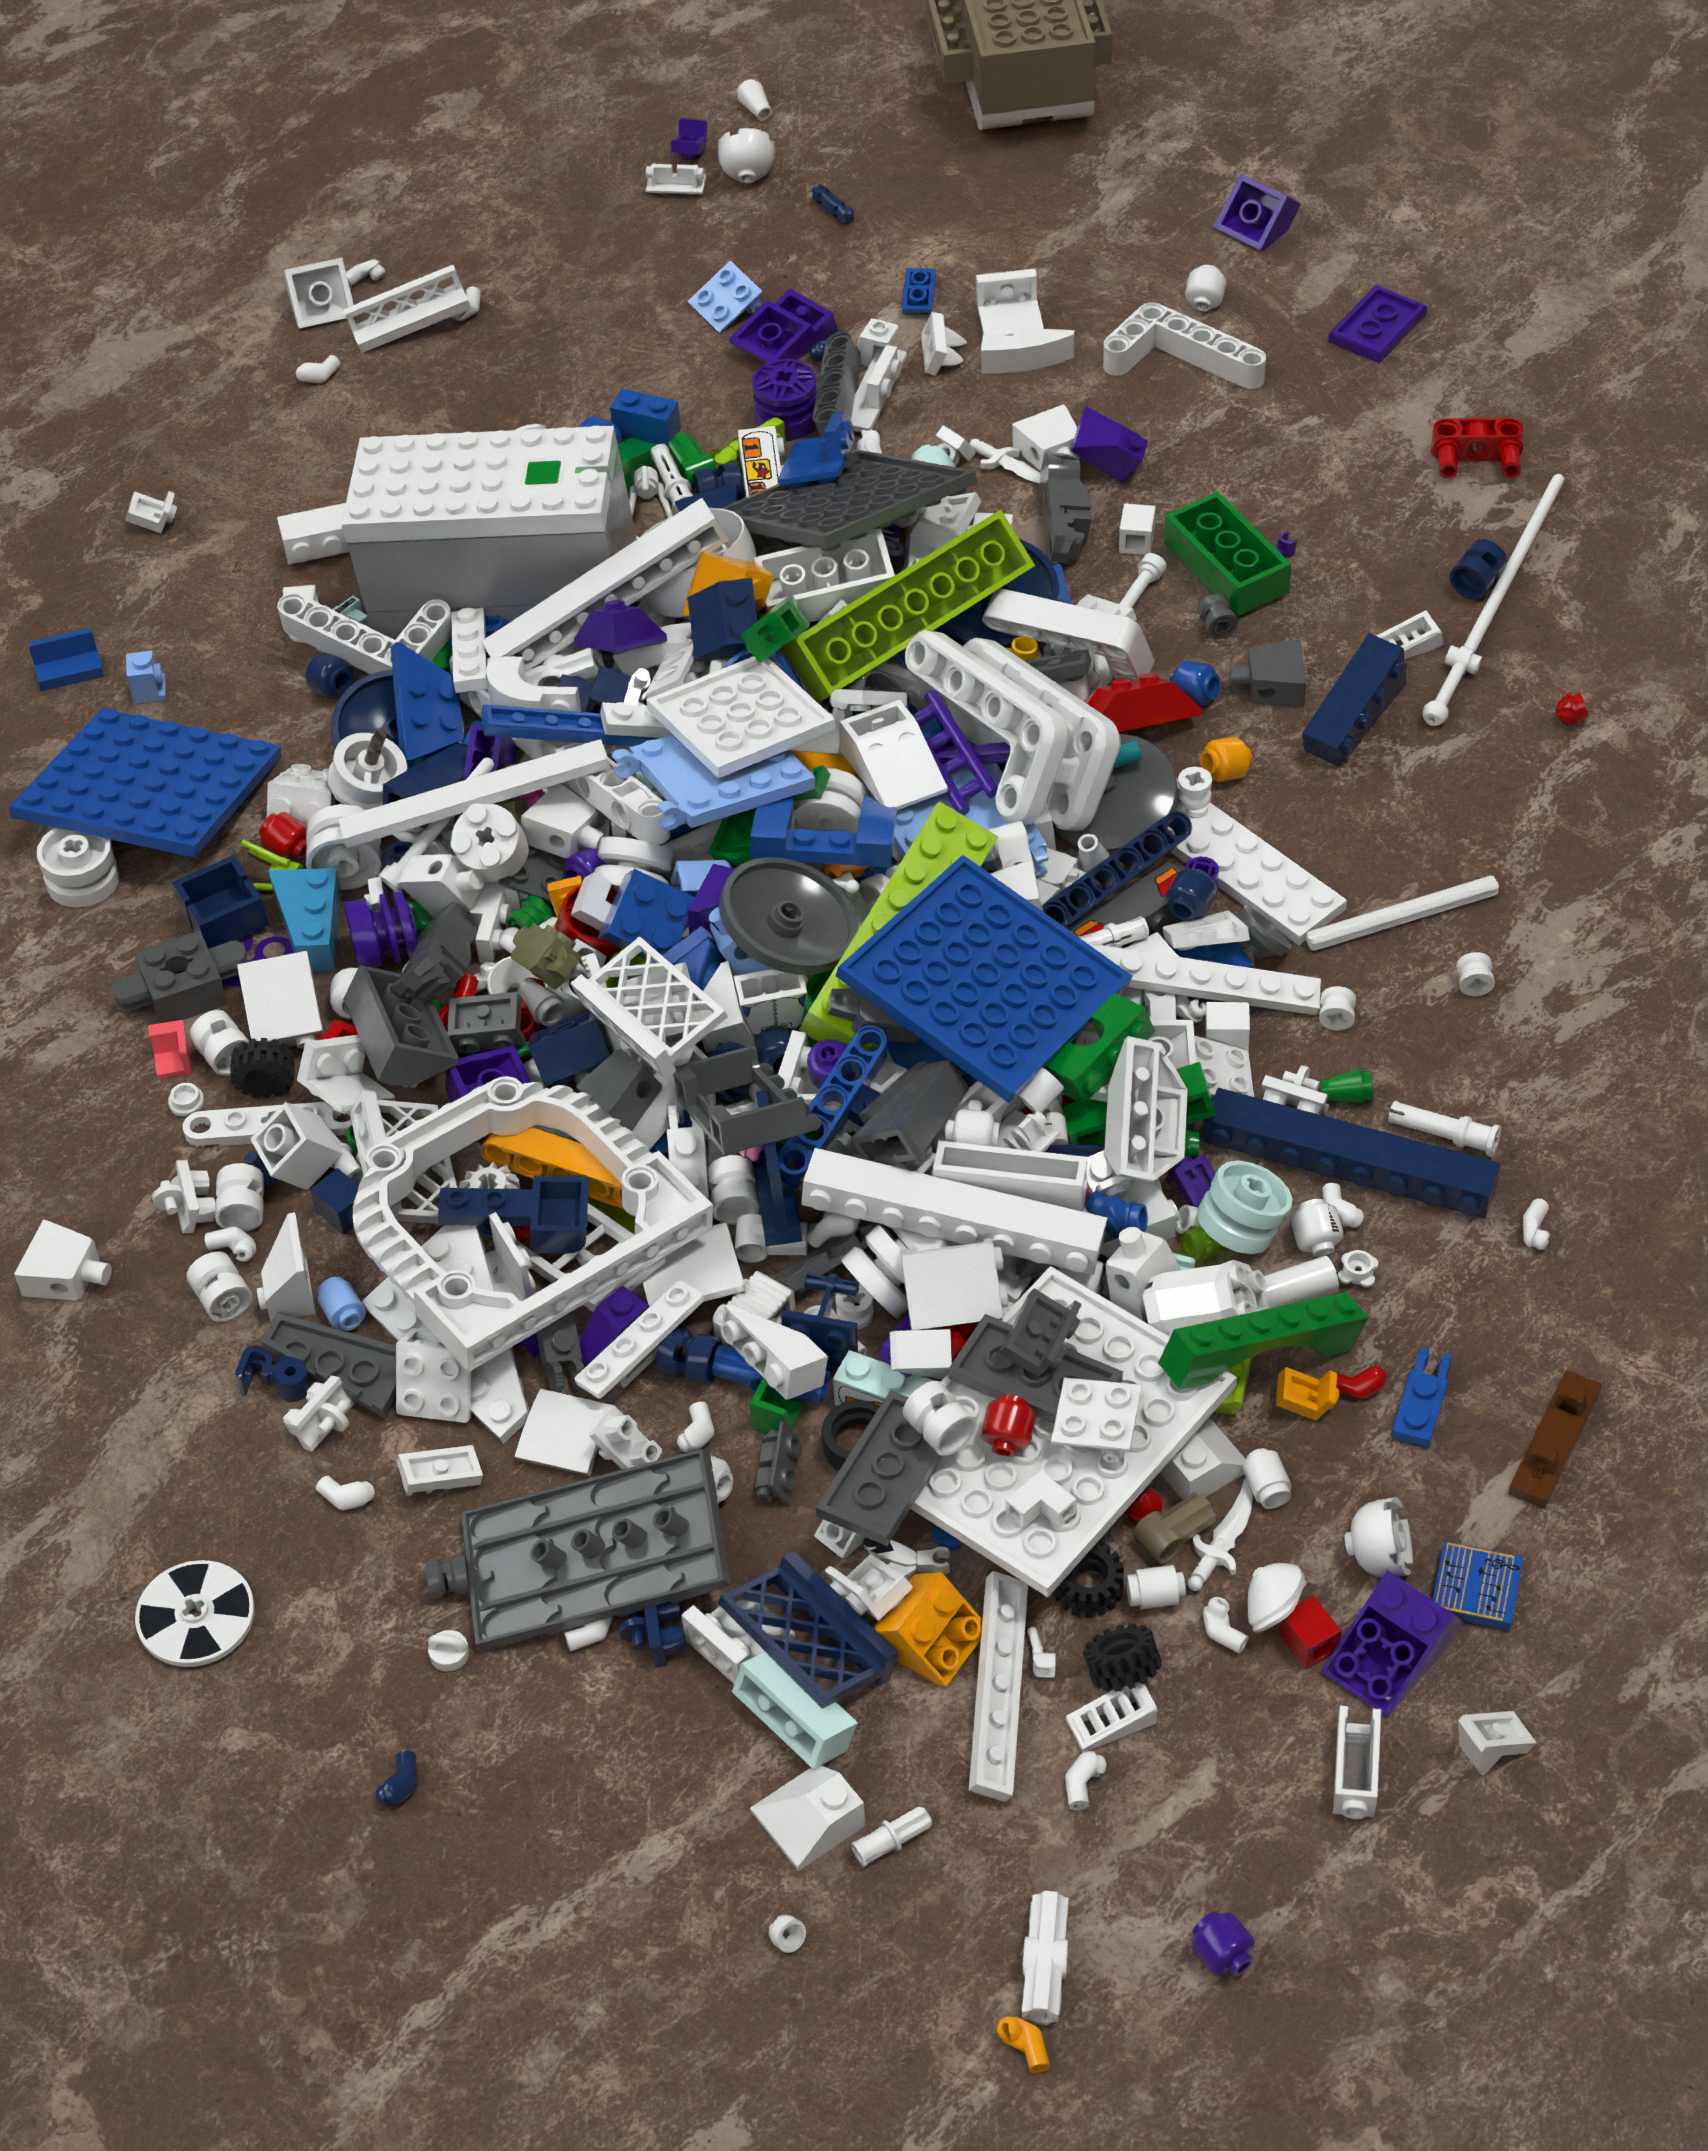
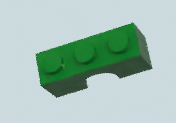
M1113 993L1091 1015L1099 1040L1086 1046H1078L1068 1042L1060 1053L1044 1068L1064 1086L1065 1089L1061 1093L1082 1104H1085L1112 1076L1124 1039L1127 1036L1148 1040L1155 1032L1146 1008L1116 993Z

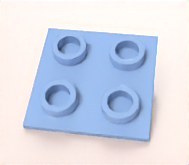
M729 261L688 300V303L719 333H722L745 310L749 314H754L762 306L759 296L763 294V291L736 265Z

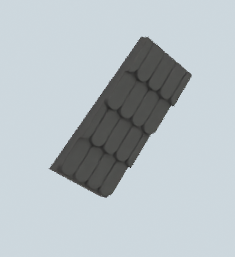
M699 1449L461 1512L475 1644L484 1650L491 1647L502 1648L543 1634L554 1635L614 1615L624 1616L643 1610L647 1606L659 1605L669 1601L676 1603L730 1586V1572L728 1570L724 1537L722 1536L723 1529L717 1503L718 1499L710 1453L704 1449Z

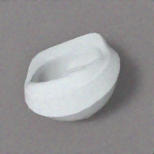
M1273 1563L1263 1568L1259 1567L1254 1571L1248 1590V1620L1254 1632L1260 1633L1280 1623L1295 1609L1302 1590L1307 1584L1304 1574L1295 1564Z

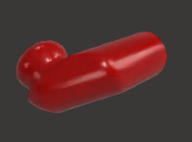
M1371 1366L1354 1377L1337 1373L1336 1388L1339 1389L1340 1394L1356 1399H1366L1384 1387L1386 1373L1379 1366Z

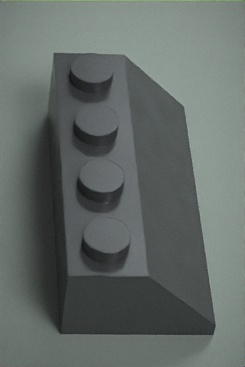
M359 965L343 999L378 1081L391 1086L398 1084L412 1087L456 1066L459 1058L432 999L430 998L424 1003L420 998H413L407 991L399 997L391 988L402 974Z

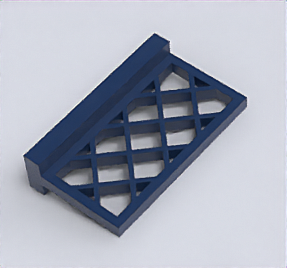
M767 1090L757 1091L758 1108L768 1106ZM775 1142L765 1144V1153H760V1159L753 1161L765 1245L768 1247L802 1242L795 1189L786 1185L780 1177L778 1163L780 1150L776 1151ZM790 1162L786 1165L789 1170H791Z
M795 1551L782 1556L779 1567L720 1596L718 1604L822 1709L871 1682L880 1686L891 1678L898 1652ZM775 1583L787 1596L766 1593V1587ZM740 1600L758 1603V1612L742 1609L737 1602ZM764 1604L786 1608L785 1617L763 1613ZM792 1609L803 1611L813 1622L791 1618ZM762 1625L784 1628L783 1638L768 1635L762 1629ZM790 1630L812 1634L811 1643L789 1639ZM818 1635L829 1637L839 1648L817 1644ZM788 1651L810 1654L809 1664L794 1661L788 1655ZM816 1656L838 1660L837 1669L815 1665ZM844 1661L855 1663L863 1672L855 1673L843 1670ZM814 1677L835 1680L836 1687L825 1692L814 1681Z

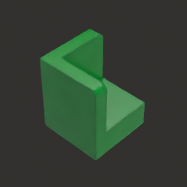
M764 1378L749 1403L752 1430L767 1434L769 1430H779L780 1421H784L793 1431L802 1414V1403L790 1399L786 1400L784 1397L774 1394L773 1388Z

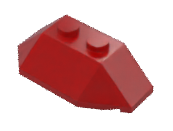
M1156 673L1139 675V680L1135 681L1130 679L1112 680L1111 685L1097 688L1083 700V702L1110 719L1116 725L1118 732L1202 715V708L1173 682L1159 678V674Z

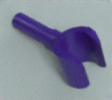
M1283 532L1279 535L1276 548L1284 557H1292L1295 554L1298 540L1296 538L1293 541H1288V532Z

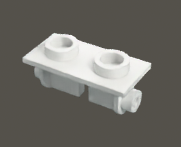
M652 163L651 166H646V178H648L646 193L703 194L706 180L704 168H699L698 165H677V173H673L672 164Z

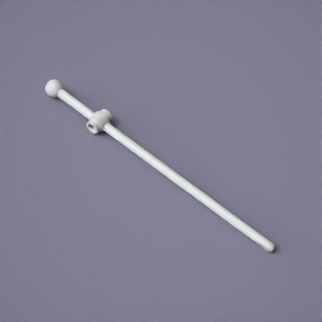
M1555 474L1552 477L1464 646L1460 648L1450 646L1444 664L1452 666V669L1436 699L1428 702L1422 711L1424 720L1430 726L1442 725L1447 720L1449 715L1447 704L1463 674L1465 675L1468 672L1476 675L1482 661V656L1474 653L1563 485L1564 477L1561 474Z

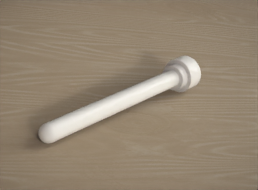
M1147 553L1138 565L1139 576L1120 602V605L1132 608L1147 585L1161 578L1167 568L1166 562L1162 557L1154 553Z
M484 758L467 779L490 773L494 767L493 760ZM454 816L430 823L398 863L393 862L391 866L386 865L378 877L394 891L403 890L397 882L409 856L422 855Z

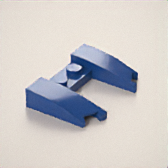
M795 795L759 806L755 811L750 835V859L778 857L798 862L891 867L897 808L884 806L874 802L875 799L864 796L858 832L853 833L842 830L791 829Z

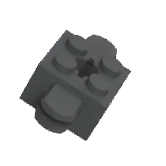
M199 930L134 952L139 972L113 981L111 993L115 1006L123 1013L152 1004L159 1023L185 1020L226 1006L228 1004L221 980L239 975L237 964L248 962L245 947L242 943L233 940L208 949Z

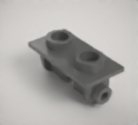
M780 1421L779 1430H769L762 1439L759 1463L762 1466L771 1465V1467L758 1468L754 1493L760 1502L768 1503L772 1498L779 1497L785 1506L788 1507L791 1502L792 1490L796 1487L795 1472L802 1447L799 1437L792 1432L784 1421Z

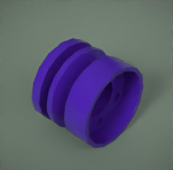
M778 359L758 368L753 375L752 381L753 400L755 402V425L759 427L770 419L778 417L784 422L785 441L800 439L813 432L816 427L813 421V411L817 394L816 375L813 369L804 362L793 359Z
M402 890L392 892L395 907L388 908L385 894H380L378 898L379 911L372 912L366 898L343 903L358 967L363 965L376 969L383 968L382 952L388 950L395 964H400L401 959L398 948L405 947L408 959L410 960L418 945V934L412 909L405 900Z

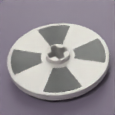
M199 1560L185 1562L173 1566L158 1575L143 1591L136 1608V1629L144 1647L157 1659L181 1667L206 1665L231 1653L247 1636L254 1619V1599L246 1580L233 1568L214 1561ZM195 1609L197 1612H201V1615L195 1618L194 1615H189V1611Z

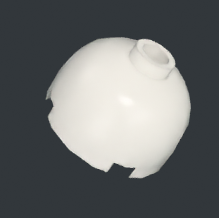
M751 128L738 129L739 134L730 136V132L725 133L718 142V158L726 175L741 183L749 184L769 173L775 157L774 140H769V134Z
M1398 1497L1376 1500L1365 1504L1355 1514L1351 1522V1532L1345 1533V1545L1348 1555H1355L1361 1568L1368 1574L1382 1578L1387 1570L1397 1577L1411 1574V1570L1405 1567V1562L1408 1564L1413 1563L1410 1528L1407 1519L1399 1520L1396 1510L1403 1509V1505Z

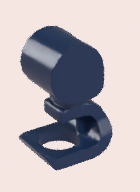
M254 1345L244 1350L235 1371L239 1390L243 1396L248 1394L247 1392L255 1372L262 1368L261 1379L263 1385L274 1383L277 1386L279 1396L283 1400L297 1402L306 1397L307 1390L311 1385L307 1368L303 1361L284 1356L275 1365L272 1355L261 1346Z

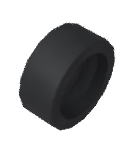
M864 1400L848 1401L833 1408L826 1416L821 1431L825 1458L834 1469L839 1471L851 1451L837 1444V1434L848 1426L857 1424L868 1425L879 1409V1405Z

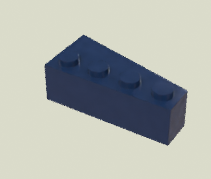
M1368 633L1302 732L1305 752L1337 766H1340L1346 757L1352 755L1359 741L1407 684V663H1405L1403 647Z

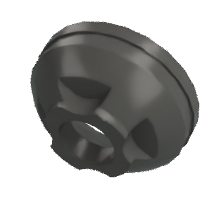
M1248 905L1242 907L1241 911L1237 914V918L1248 927L1250 940L1240 942L1259 959L1262 957H1282L1292 948L1290 942L1268 919Z

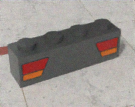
M1168 861L1066 927V929L1076 936H1084L1102 930L1106 924L1114 923L1117 925L1142 916L1147 922L1149 936L1156 932L1161 933L1163 931L1162 927L1168 926L1178 919L1170 911L1165 898L1168 888L1180 870ZM1135 941L1122 945V948L1124 949L1132 945Z

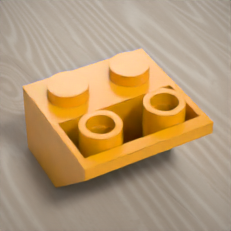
M942 1572L914 1574L909 1580L913 1588L905 1595L902 1603L896 1608L889 1610L873 1628L898 1652L896 1659L898 1663L941 1687H947L980 1642L983 1619Z

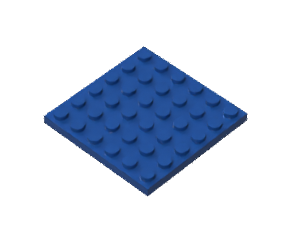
M101 709L9 806L10 818L195 858L281 758V746L270 744L263 740L237 737L234 734L212 732L201 727L183 726L173 721L164 722L150 719L144 715L121 713L115 709Z
M964 855L960 856L838 967L835 975L1008 1103L1031 1082L1042 1067L1045 1068L1068 1042H1072L1092 1022L1091 1015L1113 993L1119 995L1130 984L1133 977Z

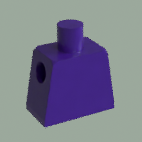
M471 724L463 781L469 777L484 758H490L494 762V767L490 772L504 769V766L508 764H515L517 746L511 737L485 736L482 725Z

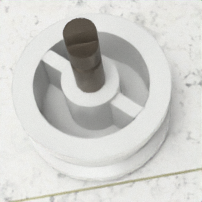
M377 728L374 734H352L339 742L327 775L329 788L337 801L345 805H355L365 810L382 806L383 784L407 771L404 754L397 745L386 738L387 733L385 730Z

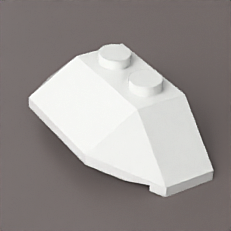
M1129 1036L1124 1039L1108 1085L1104 1153L1117 1176L1152 1183L1184 1159L1188 1089L1175 1066L1165 1055L1167 1052L1162 1043Z

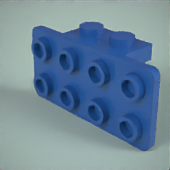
M845 411L832 413L824 432L825 436L794 442L778 477L779 485L797 488L804 486L808 481L819 480V483H829L835 481L837 476L841 475L855 440L852 422L846 421Z

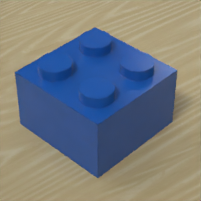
M633 869L625 874L598 938L625 949L638 937H641L659 954L664 955L680 942L688 923V909L695 897L637 869ZM641 951L636 955L646 960L647 955Z

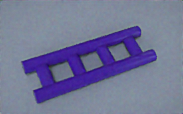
M932 690L925 695V700L929 705L912 716L915 718L918 726L923 725L934 717H937L944 730L928 740L925 738V741L948 787V792H945V795L958 813L965 815L970 811L966 800L982 790L988 798L996 796L998 787L938 693ZM952 741L960 754L942 764L934 751ZM968 766L976 779L958 789L950 776Z

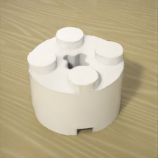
M472 804L459 817L452 831L451 847L455 855L468 870H476L483 874L486 882L499 881L498 879L513 876L523 867L527 859L529 848L525 832L512 814L501 806L495 804Z

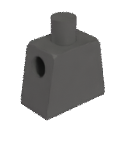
M1300 639L1253 646L1248 649V663L1246 666L1229 667L1230 686L1249 685L1251 701L1256 704L1304 707L1306 678Z
M622 1049L615 1050L576 1086L581 1092L591 1095L590 1099L597 1103L612 1118L619 1119L621 1121L619 1124L622 1127H626L631 1131L662 1090V1084L651 1074L654 1069L639 1055L633 1059Z

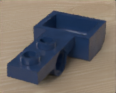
M534 1176L533 1189L440 1188L438 1225H474L478 1227L482 1235L493 1238L489 1215L496 1212L502 1223L508 1222L511 1226L530 1227V1247L533 1252L575 1253L582 1250L586 1245L589 1177Z

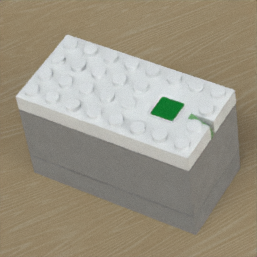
M614 426L360 438L341 525L370 628L389 638L397 639L426 602L435 599L445 601L450 607V612L459 611L463 608H483L485 616L500 615L503 620L515 619L521 613H525L636 541L637 537Z

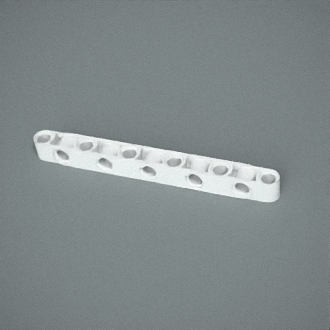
M489 689L459 693L461 701L472 708L480 717L483 705H491ZM512 738L516 746L533 759L586 744ZM607 757L610 765L609 769L563 782L638 840L657 845L669 840L670 831H665L658 823L659 819L668 816L663 815L658 810L657 805L663 801L632 775L627 778H618L613 772V768L619 765L609 757Z

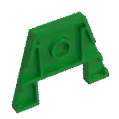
M825 766L813 769L815 788L795 795V801L822 797L831 775ZM756 808L723 818L708 852L714 860H726L730 865L736 867L754 860L750 859V835Z

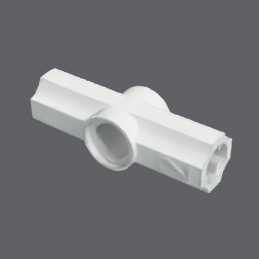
M587 648L565 657L553 654L544 660L541 666L525 672L526 682L532 685L558 687L562 674L581 677L587 681L597 676L599 666L604 668L605 666L598 649Z
M1043 1891L1032 1896L1029 1937H1025L1023 1976H1025L1022 2019L1030 2021L1033 2025L1048 2026L1050 2023L1059 2022L1062 1979H1066L1068 1940L1065 1939L1068 1898L1054 1891Z

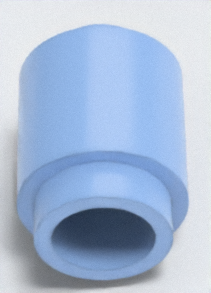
M331 1277L319 1286L318 1303L332 1327L342 1331H349L358 1327L365 1318L366 1309L352 1285L341 1277Z

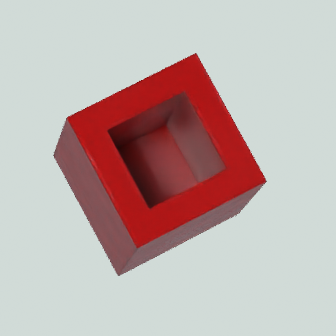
M1315 1596L1302 1602L1298 1601L1293 1612L1280 1622L1279 1635L1305 1670L1329 1658L1341 1641L1342 1631Z

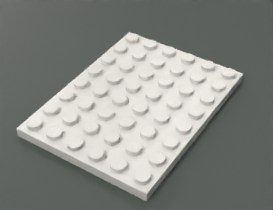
M1052 1266L1040 1276L1000 1320L1013 1325L1027 1295L1034 1288L1065 1308H1068L1074 1300L1082 1304L1076 1316L1081 1320L1080 1324L1070 1339L1065 1338L1062 1346L1123 1371L1122 1383L1142 1385L1130 1451H1125L1124 1456L1117 1463H1108L1104 1460V1455L1101 1453L1100 1448L1051 1444L1055 1424L1036 1416L1029 1447L1021 1451H1015L1014 1456L998 1455L992 1452V1446L987 1444L981 1437L986 1407L988 1403L998 1399L949 1379L947 1374L941 1383L956 1398V1402H960L976 1419L977 1426L970 1440L962 1448L952 1454L942 1456L910 1508L1046 1597L1051 1595L1237 1385V1377L1225 1371L1210 1383L1179 1390L1158 1364L1170 1338L1169 1336ZM1041 1470L1076 1498L1077 1513L1060 1528L1042 1513L1023 1528L1006 1514L1005 1500Z

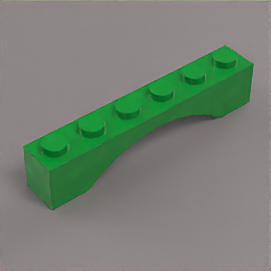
M1347 1292L1182 1327L1173 1330L1158 1364L1179 1390L1210 1383L1240 1362L1278 1347L1307 1346L1317 1350L1324 1357L1351 1351L1369 1317Z

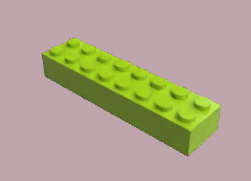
M999 510L802 633L793 641L782 646L815 701L819 703L831 696L834 690L842 689L905 649L909 641L917 633L924 630H935L1028 571L1035 564L1002 510Z
M938 801L810 1007L799 1030L819 1042L834 1039L844 1042L848 1046L855 1035V1032L852 1030V1021L828 1014V998L831 990L852 989L835 976L838 967L960 856H966L981 867L999 836ZM867 1043L862 1049L869 1052L874 1043Z

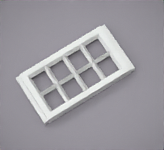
M588 1203L587 1220L598 1228L586 1237V1245L582 1250L575 1253H566L555 1263L550 1264L539 1256L541 1253L533 1252L519 1242L517 1238L515 1245L518 1250L521 1248L526 1250L534 1271L551 1283H554L556 1279L564 1275L560 1270L579 1254L588 1260L595 1257L586 1249L605 1233L619 1242L614 1247L635 1235ZM665 1257L583 1305L594 1312L602 1302L622 1285L632 1291L666 1263Z

